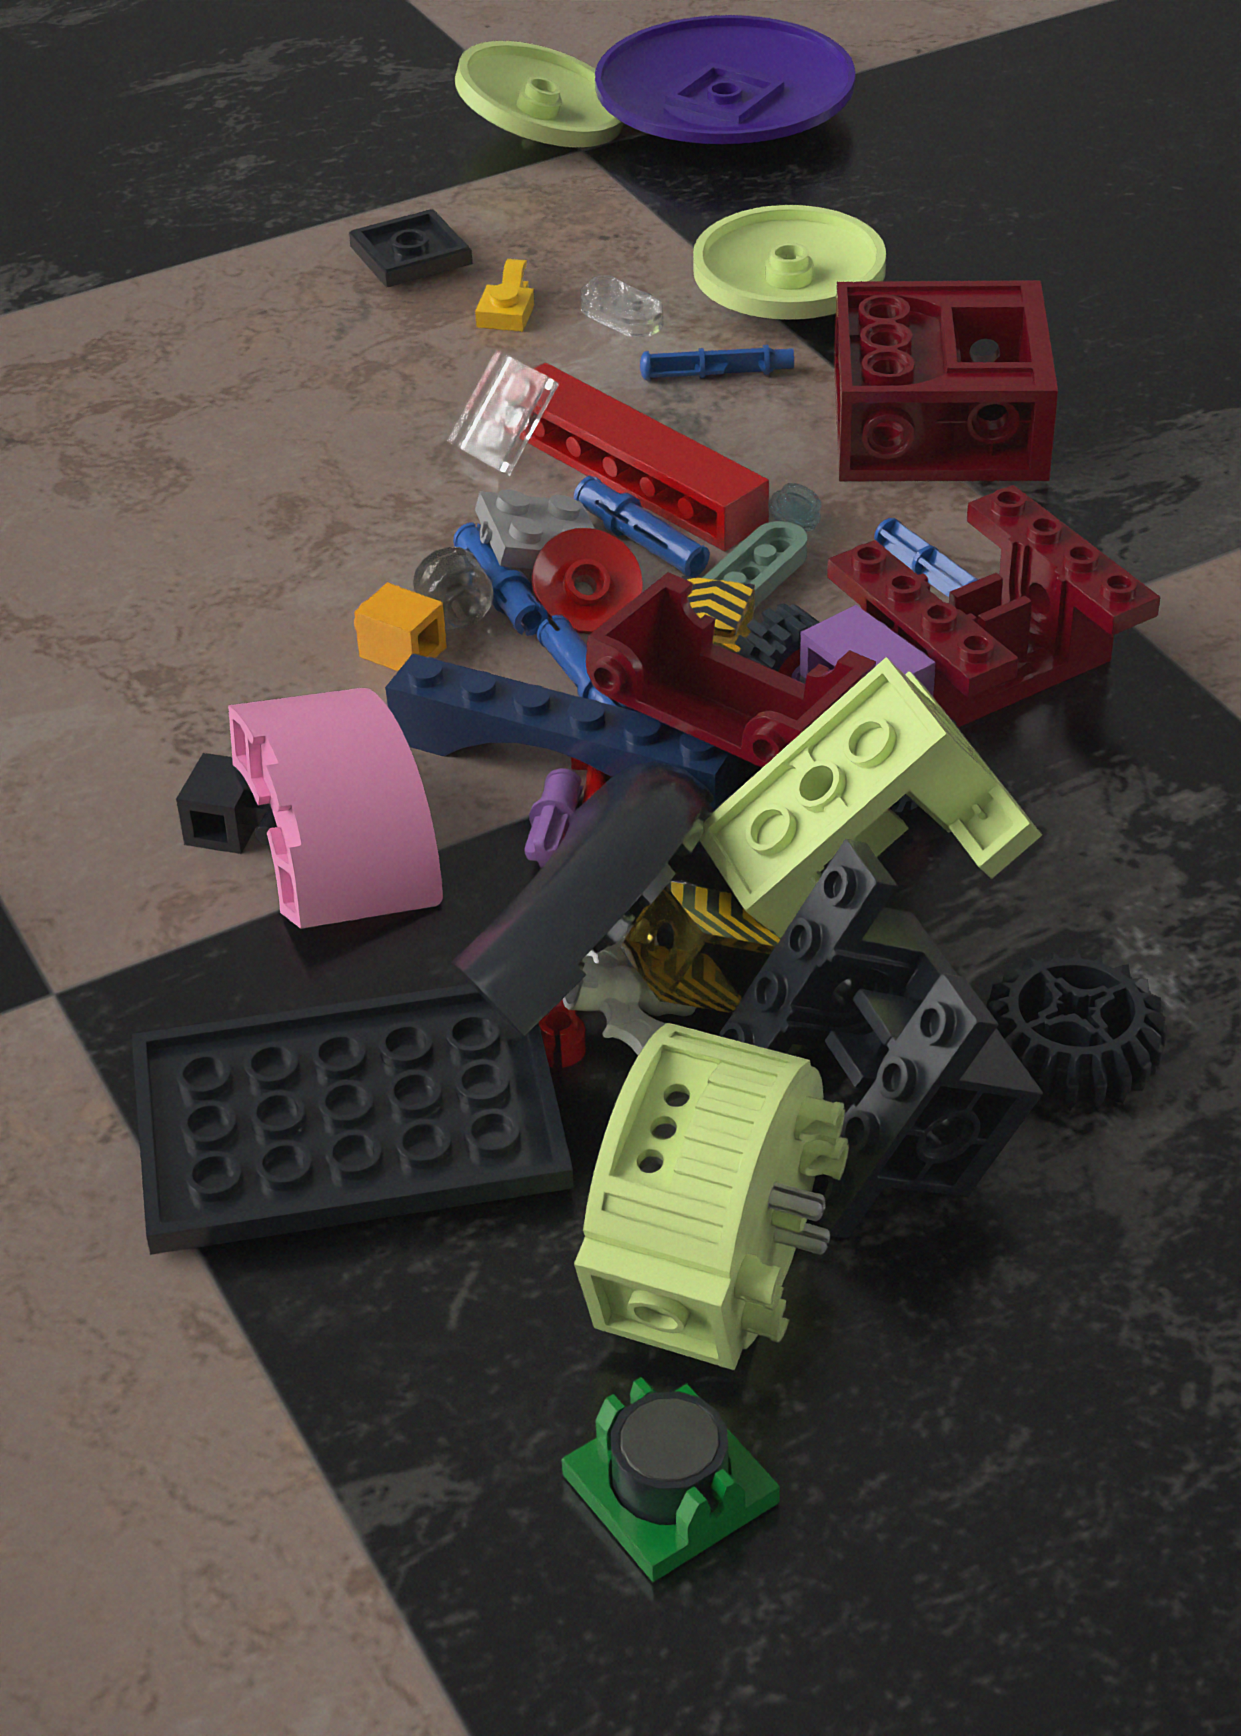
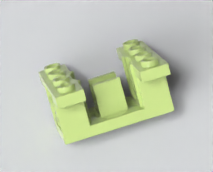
M886 657L705 820L702 826L705 830L699 840L744 910L767 929L774 931L781 939L822 876L820 872L824 869V865L834 857L845 838L867 843L877 857L909 829L904 821L890 809L905 794L948 833L952 831L978 867L991 879L1039 839L1042 834L925 686L910 671L904 674Z

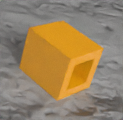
M387 582L354 611V627L357 633L359 657L399 671L412 653L436 658L447 648L443 602Z

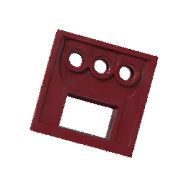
M1041 280L837 282L834 381L839 482L1050 481L1058 386ZM980 339H991L998 344L995 352L984 356L974 355L970 348L974 342ZM991 404L1003 405L1007 409L1001 418L993 421L984 420L977 414L982 407Z

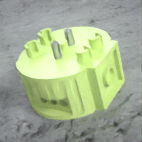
M671 1023L660 1027L651 1036L635 1060L610 1117L590 1187L583 1228L585 1238L574 1263L594 1328L732 1370L736 1368L742 1349H747L758 1335L768 1337L771 1341H781L789 1319L782 1317L786 1308V1300L780 1299L784 1289L781 1286L789 1270L795 1250L799 1248L821 1255L827 1249L826 1243L830 1240L828 1229L806 1223L807 1219L818 1221L825 1209L824 1196L812 1192L815 1176L825 1174L840 1180L849 1145H847L848 1139L839 1137L845 1115V1110H843L844 1103H833L823 1100L822 1079L819 1071L811 1066L810 1060Z

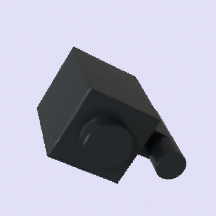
M203 753L176 798L184 845L242 854L254 830L256 838L261 843L270 845L267 832L269 828L277 827L270 804L257 805L245 778L233 766L232 757Z

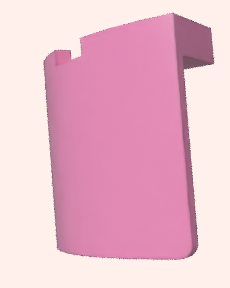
M357 688L228 705L233 766L245 778L257 805L270 804L277 827L269 828L267 836L274 862L281 914L302 929L433 907L442 902L443 890L439 855L422 780L408 742L398 722L385 702L374 691L368 688Z

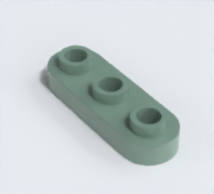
M775 521L763 524L703 578L755 584L739 620L740 622L805 562L807 558V533L802 527L791 522Z

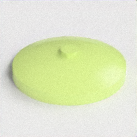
M491 41L470 47L460 57L455 76V85L462 99L479 115L516 135L557 146L593 147L615 139L620 134L624 124L611 115L597 98L595 91L596 69L565 53L523 42Z
M776 205L732 214L708 227L697 239L693 250L694 278L704 294L726 308L762 318L808 319L835 314L837 282L883 281L885 277L886 249L883 240L874 229L850 215L813 206Z

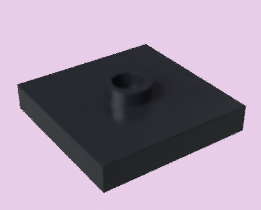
M434 209L365 226L349 232L350 247L386 288L473 264L472 249Z

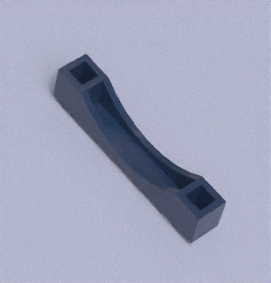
M413 653L385 687L387 707L398 722L410 748L446 756L461 748L485 743H519L550 749L570 756L611 777L631 765L657 761L683 768L704 783L715 798L710 803L714 811L738 790V756L640 712Z

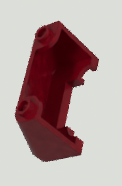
M669 572L588 636L586 652L588 676L593 686L608 698L762 768L876 667V661L849 650L837 661L833 670L818 664L807 674L806 683H802L713 644L716 619L706 614L700 618L694 612L688 600V596L692 593L693 582Z

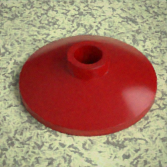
M575 528L557 534L543 546L534 563L532 585L537 601L547 610L548 616L551 619L553 615H562L569 620L577 633L591 634L642 593L643 578L636 557L618 538L598 529ZM585 582L589 584L593 593L591 595L580 593L576 590L575 583Z

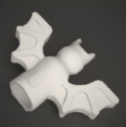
M645 919L637 925H630L627 928L628 931L615 945L608 946L598 953H594L591 950L582 959L585 963L582 970L587 975L562 999L564 1006L568 1010L603 1012L607 1019L606 1028L602 1033L603 1037H614L624 1041L633 1048L637 1055L640 1054L651 1036L666 1024L653 1019L642 1010L654 1016L665 1014L688 1016L692 1015L696 1007L660 1002L620 949L621 947L656 953L659 945L654 926L649 919Z

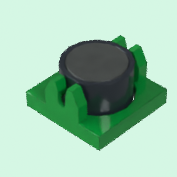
M641 1377L633 1382L630 1393L631 1405L625 1408L614 1394L605 1399L596 1418L597 1438L563 1457L562 1471L563 1476L650 1580L655 1582L780 1503V1486L728 1430L718 1411L701 1399L688 1384L675 1391L657 1392L653 1386Z

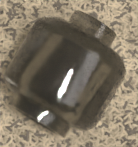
M461 547L438 549L425 557L415 570L413 578L414 591L443 602L446 630H460L472 626L482 619L490 609L494 597L492 582L472 552Z

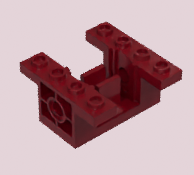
M1014 485L998 489L991 494L968 502L967 522L1001 548L999 574H991L950 591L949 603L943 602L930 591L931 585L928 584V577L925 574L917 575L876 540L858 545L851 550L828 558V579L858 603L861 609L879 622L884 623L890 630L935 661L933 698L944 712L956 722L955 725L958 727L1111 661L1114 635L1157 617L1159 612V595Z

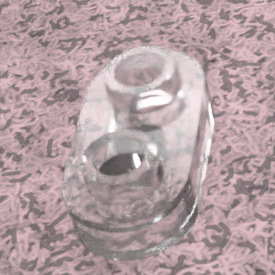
M596 276L581 288V310L583 314L624 335L632 337L650 336L659 332L663 327L662 302L647 292L640 291L618 281L614 276Z

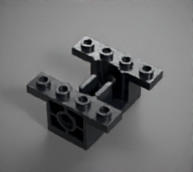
M846 838L718 1035L785 1054L792 1044L831 1050L855 1088L868 1089V1092L859 1104L853 1103L849 1110L843 1109L845 1110V1115L839 1137L848 1139L847 1145H849L840 1180L825 1174L815 1176L812 1188L813 1193L823 1195L825 1198V1209L818 1220L820 1226L828 1229L830 1236L841 1238L850 1237L884 1187L969 1197L1043 1095L1042 1090L996 1029L999 1024L963 976L956 974L914 914L884 907L897 888V884L867 843Z

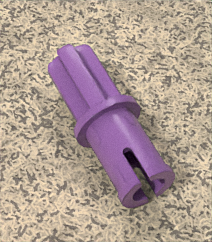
M556 769L547 775L541 799L533 804L529 813L532 828L525 846V855L528 860L538 861L541 868L547 863L564 839L569 828V822L566 819L576 811V806L583 792V786H579L582 782L580 776L569 769Z

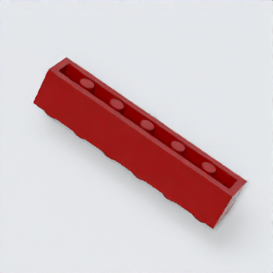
M545 362L501 386L505 431L586 476L597 477L602 483L619 494L629 493L639 499L641 506L720 550L727 551L746 539L758 527L769 523V479Z

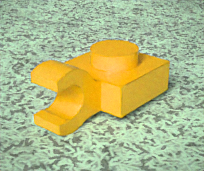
M507 259L503 269L502 284L486 286L475 310L477 328L524 331L535 305L534 289L528 288V281H523L527 260Z

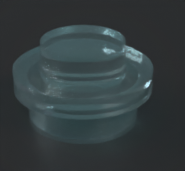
M788 483L784 485L782 490L774 492L768 504L775 521L797 524L806 532L814 530L821 518L819 511L821 501L811 489L800 484Z

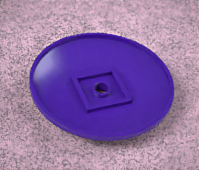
M713 15L661 23L635 32L620 40L606 51L597 64L595 70V91L600 103L611 115L637 130L684 142L740 144L790 136L827 121L842 110L851 99L855 88L856 72L854 63L847 51L828 36L813 29L765 17Z

